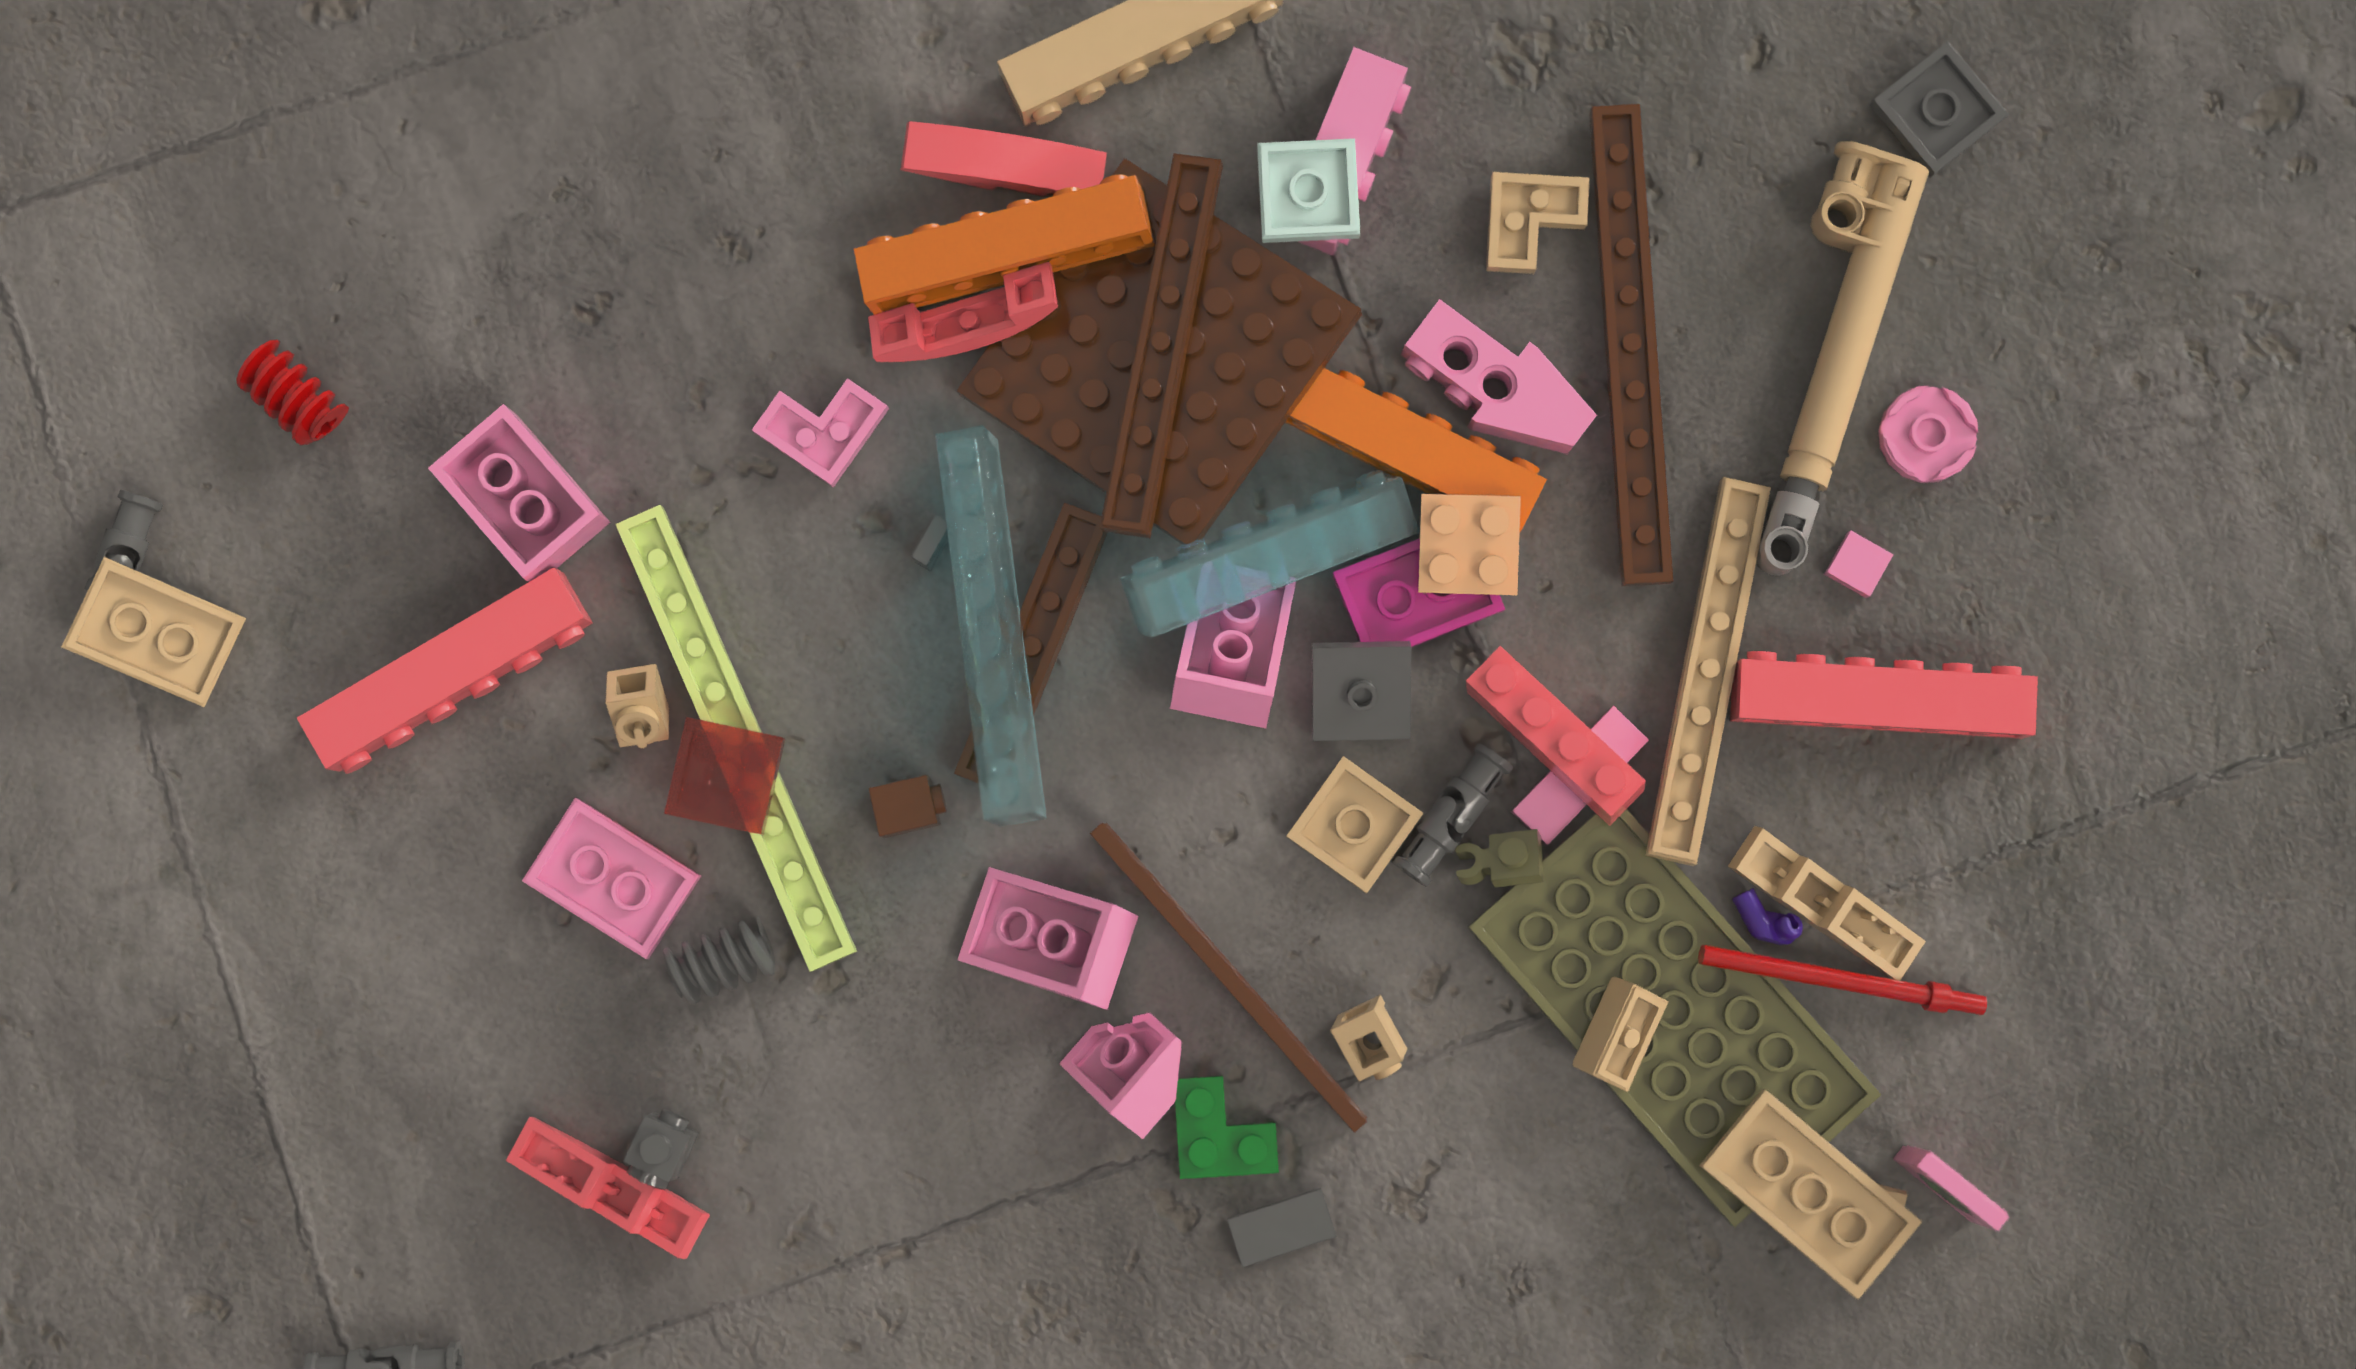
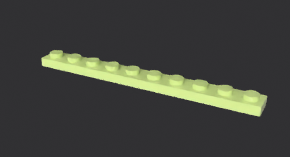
M661 505L655 506L615 524L809 971L813 972L857 952L664 507Z

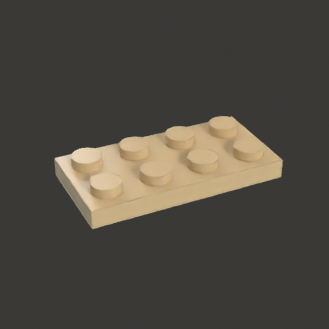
M1765 1089L1759 1092L1699 1165L1858 1300L1922 1223L1920 1219Z

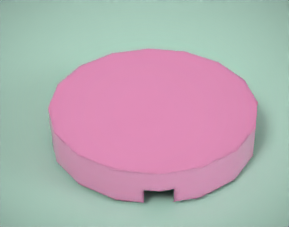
M1918 386L1899 395L1884 411L1878 429L1880 449L1888 464L1901 476L1920 483L1940 482L1960 472L1974 456L1977 441L1976 434L1978 433L1977 419L1969 404L1954 391L1945 388Z

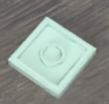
M1355 138L1257 143L1262 243L1357 239L1360 237Z

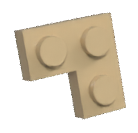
M1493 172L1490 185L1486 271L1534 274L1537 267L1539 227L1585 230L1588 216L1589 178Z

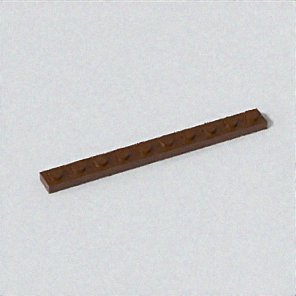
M1640 104L1592 106L1589 115L1622 586L1671 584L1673 582Z

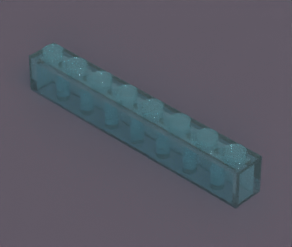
M983 425L938 433L935 436L983 820L1001 827L1047 819L998 439Z

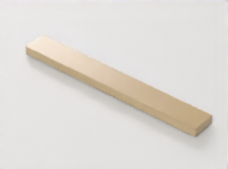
M1723 477L1720 480L1646 856L1690 866L1697 865L1771 487Z

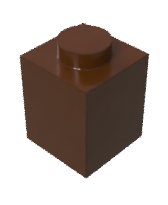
M927 775L868 788L879 837L882 838L940 826L939 814L947 812L941 784L932 785L931 778Z

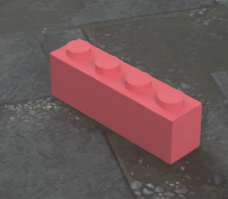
M1501 646L1466 680L1467 693L1609 826L1644 792L1646 780Z

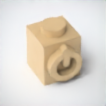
M656 664L607 672L606 706L619 746L637 745L639 748H645L647 744L669 740V705Z

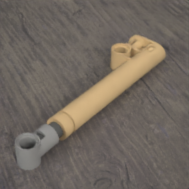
M1843 141L1836 144L1834 154L1839 158L1835 174L1833 180L1826 183L1819 207L1812 216L1811 228L1819 241L1826 245L1851 252L1852 255L1788 449L1789 457L1785 459L1780 477L1787 481L1784 491H1777L1763 538L1760 540L1756 562L1761 570L1769 575L1780 576L1787 574L1802 564L1808 554L1807 542L1819 508V503L1815 501L1817 491H1825L1828 488L1832 475L1831 467L1835 466L1929 174V170L1918 162L1857 142ZM1836 209L1843 212L1848 221L1847 227L1841 228L1833 225L1828 218V210ZM1773 540H1783L1790 546L1792 556L1788 563L1780 562L1772 555L1771 543Z

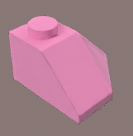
M1151 1013L1133 1016L1132 1023L1113 1027L1109 1023L1091 1026L1059 1064L1112 1116L1144 1139L1176 1101L1182 1041Z

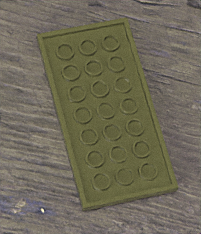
M1627 809L1610 826L1595 813L1543 859L1544 882L1514 885L1467 928L1577 1052L1612 977H1618L1631 982L1668 1001L1628 1092L1605 1081L1604 1083L1731 1226L1736 1227L1753 1211L1699 1165L1762 1089L1770 1092L1827 1142L1836 1137L1882 1094L1778 978L1699 964L1698 954L1702 945L1752 954L1756 953L1674 862L1645 855L1649 833Z

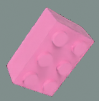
M504 404L428 468L523 579L529 582L554 567L557 569L610 523L518 415Z

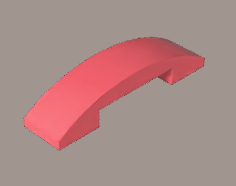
M1045 262L1003 275L1005 287L927 311L919 312L916 306L911 303L869 316L873 358L876 362H909L946 357L996 343L1029 328L1058 308L1051 264Z

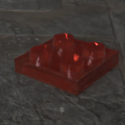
M686 717L664 814L764 835L785 738Z

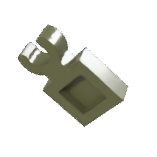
M1538 829L1489 835V848L1481 849L1472 843H1464L1456 847V854L1460 860L1475 859V864L1470 869L1457 871V877L1462 884H1477L1486 875H1491V881L1495 888L1544 882L1542 842Z

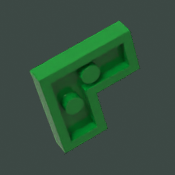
M1223 1075L1178 1078L1175 1107L1180 1179L1279 1173L1275 1122L1226 1125Z

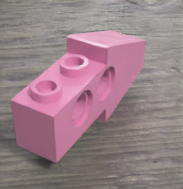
M1440 299L1403 348L1401 355L1407 359L1405 366L1413 374L1425 381L1433 378L1446 388L1444 394L1451 402L1464 410L1471 406L1477 411L1467 426L1472 431L1568 454L1597 416L1534 344L1529 342L1518 357ZM1452 349L1460 350L1467 356L1469 366L1463 370H1453L1446 365L1443 354ZM1489 378L1501 380L1507 387V396L1502 399L1490 398L1483 390V382Z

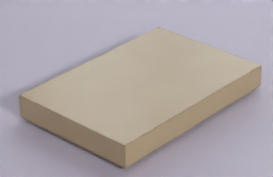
M104 557L62 644V648L205 707L246 618Z

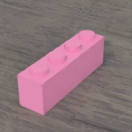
M1354 47L1316 140L1355 138L1358 199L1366 201L1376 174L1368 171L1374 155L1384 157L1394 131L1386 128L1392 111L1399 114L1402 113L1411 87L1404 84L1408 68ZM1350 239L1297 242L1334 256L1338 243L1348 245Z

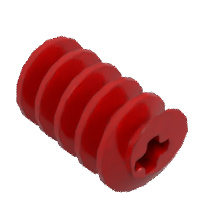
M277 339L270 340L252 351L244 361L237 375V386L244 392H250L253 402L259 406L264 405L265 413L272 419H278V425L286 432H292V439L296 443L308 445L316 442L333 431L342 422L349 411V407L342 403L330 409L329 407L335 399V394L331 390H327L318 396L315 395L322 381L317 377H313L303 383L302 380L307 374L308 368L301 363L289 370L288 367L294 359V354L287 350L275 356L274 354L279 348L280 341Z

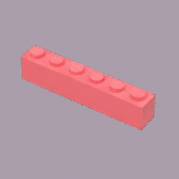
M554 567L297 717V720L325 769L338 772L344 770L345 774L352 773L370 763L372 758L369 754L384 745L391 749L411 739L415 735L412 729L427 720L431 724L437 723L451 716L457 711L455 704L472 694L473 698L476 699L492 692L500 685L497 679L512 670L519 674L533 668L543 660L540 654L557 645L559 649L574 644L584 637L585 633L582 629L593 622L565 574Z
M1750 651L1747 652V659H1740L1736 662L1731 689L1730 722L2023 739L2036 735L2038 676L2021 675L2022 668L2017 666H1992L1991 673H1974L1973 665L1967 663H1943L1942 671L1924 670V662L1917 660H1895L1893 668L1875 667V659L1867 657H1846L1845 664L1839 665L1826 664V656L1798 654L1796 655V662L1777 661V653Z

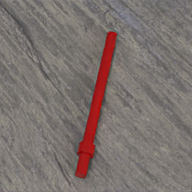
M1702 945L1698 954V962L1701 965L1921 1004L1924 1010L1945 1014L1948 1010L1984 1015L1987 1009L1986 996L1952 990L1949 984L1928 981L1925 985L1708 945Z

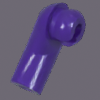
M1754 888L1732 898L1745 926L1756 940L1777 945H1787L1801 936L1803 931L1801 919L1793 913L1781 914L1765 910Z

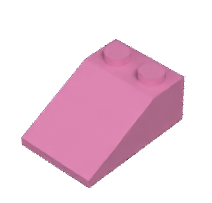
M1201 559L1175 677L1170 709L1266 729L1297 578Z
M989 867L957 960L1107 1010L1139 916L1105 901Z

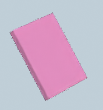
M574 798L522 882L638 955L649 959L701 878V875L579 798Z

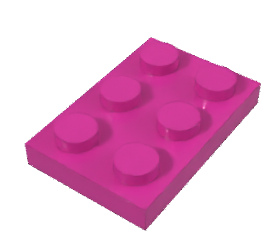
M1420 538L1332 573L1359 642L1410 641L1412 648L1501 613L1505 610L1500 595L1418 593Z

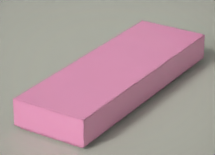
M1614 706L1591 728L1626 763L1649 741ZM1549 771L1514 807L1511 813L1529 830L1538 829L1541 835V842L1547 846L1578 815L1586 804L1556 775Z

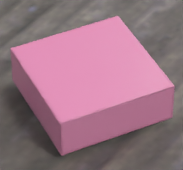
M1849 531L1824 575L1864 598H1868L1879 582L1893 554L1857 533Z

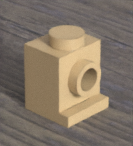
M1381 995L1339 1014L1330 1030L1359 1082L1374 1075L1376 1080H1380L1395 1073L1401 1068L1400 1062L1403 1061L1407 1051L1404 1041L1384 1007L1385 1002ZM1375 1031L1381 1043H1370L1366 1035Z

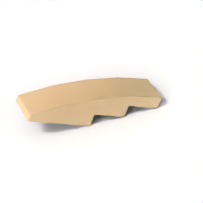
M1753 827L1728 865L1729 868L1779 904L1891 979H1902L1926 942L1855 888L1844 885L1807 857L1798 855L1761 827Z

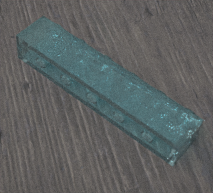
M1382 470L1373 471L1355 479L1356 487L1340 492L1339 487L1320 491L1311 496L1312 504L1296 509L1294 504L1276 508L1266 514L1268 521L1252 527L1249 521L1238 523L1222 530L1224 538L1206 544L1205 539H1198L1177 548L1178 555L1161 562L1160 557L1156 556L1133 564L1131 566L1133 573L1121 577L1120 580L1138 632L1153 638L1420 533L1402 477L1384 475Z

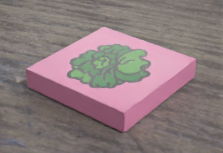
M1903 1146L1893 1158L1895 1162L1970 1222L1999 1231L2009 1218L2006 1211L1932 1152L1911 1146Z

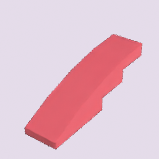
M909 121L906 127L901 170L988 190L1001 187L1043 197L1067 187L1083 189L1099 185L1104 178L1107 152L1008 133Z
M529 1117L506 1159L510 1164L578 1206L594 1210L629 1233L640 1234L677 1258L687 1259L710 1216L709 1213L668 1189L656 1188L638 1181L627 1173L628 1167L535 1117Z

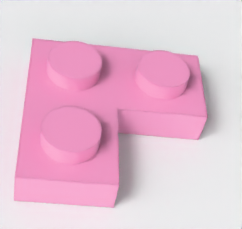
M847 378L820 418L779 391L752 431L834 488L889 408L882 401Z

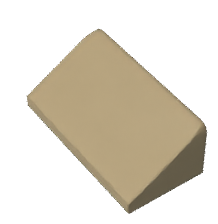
M1612 977L1573 1060V1066L1628 1092L1668 1001L1631 982L1618 977Z

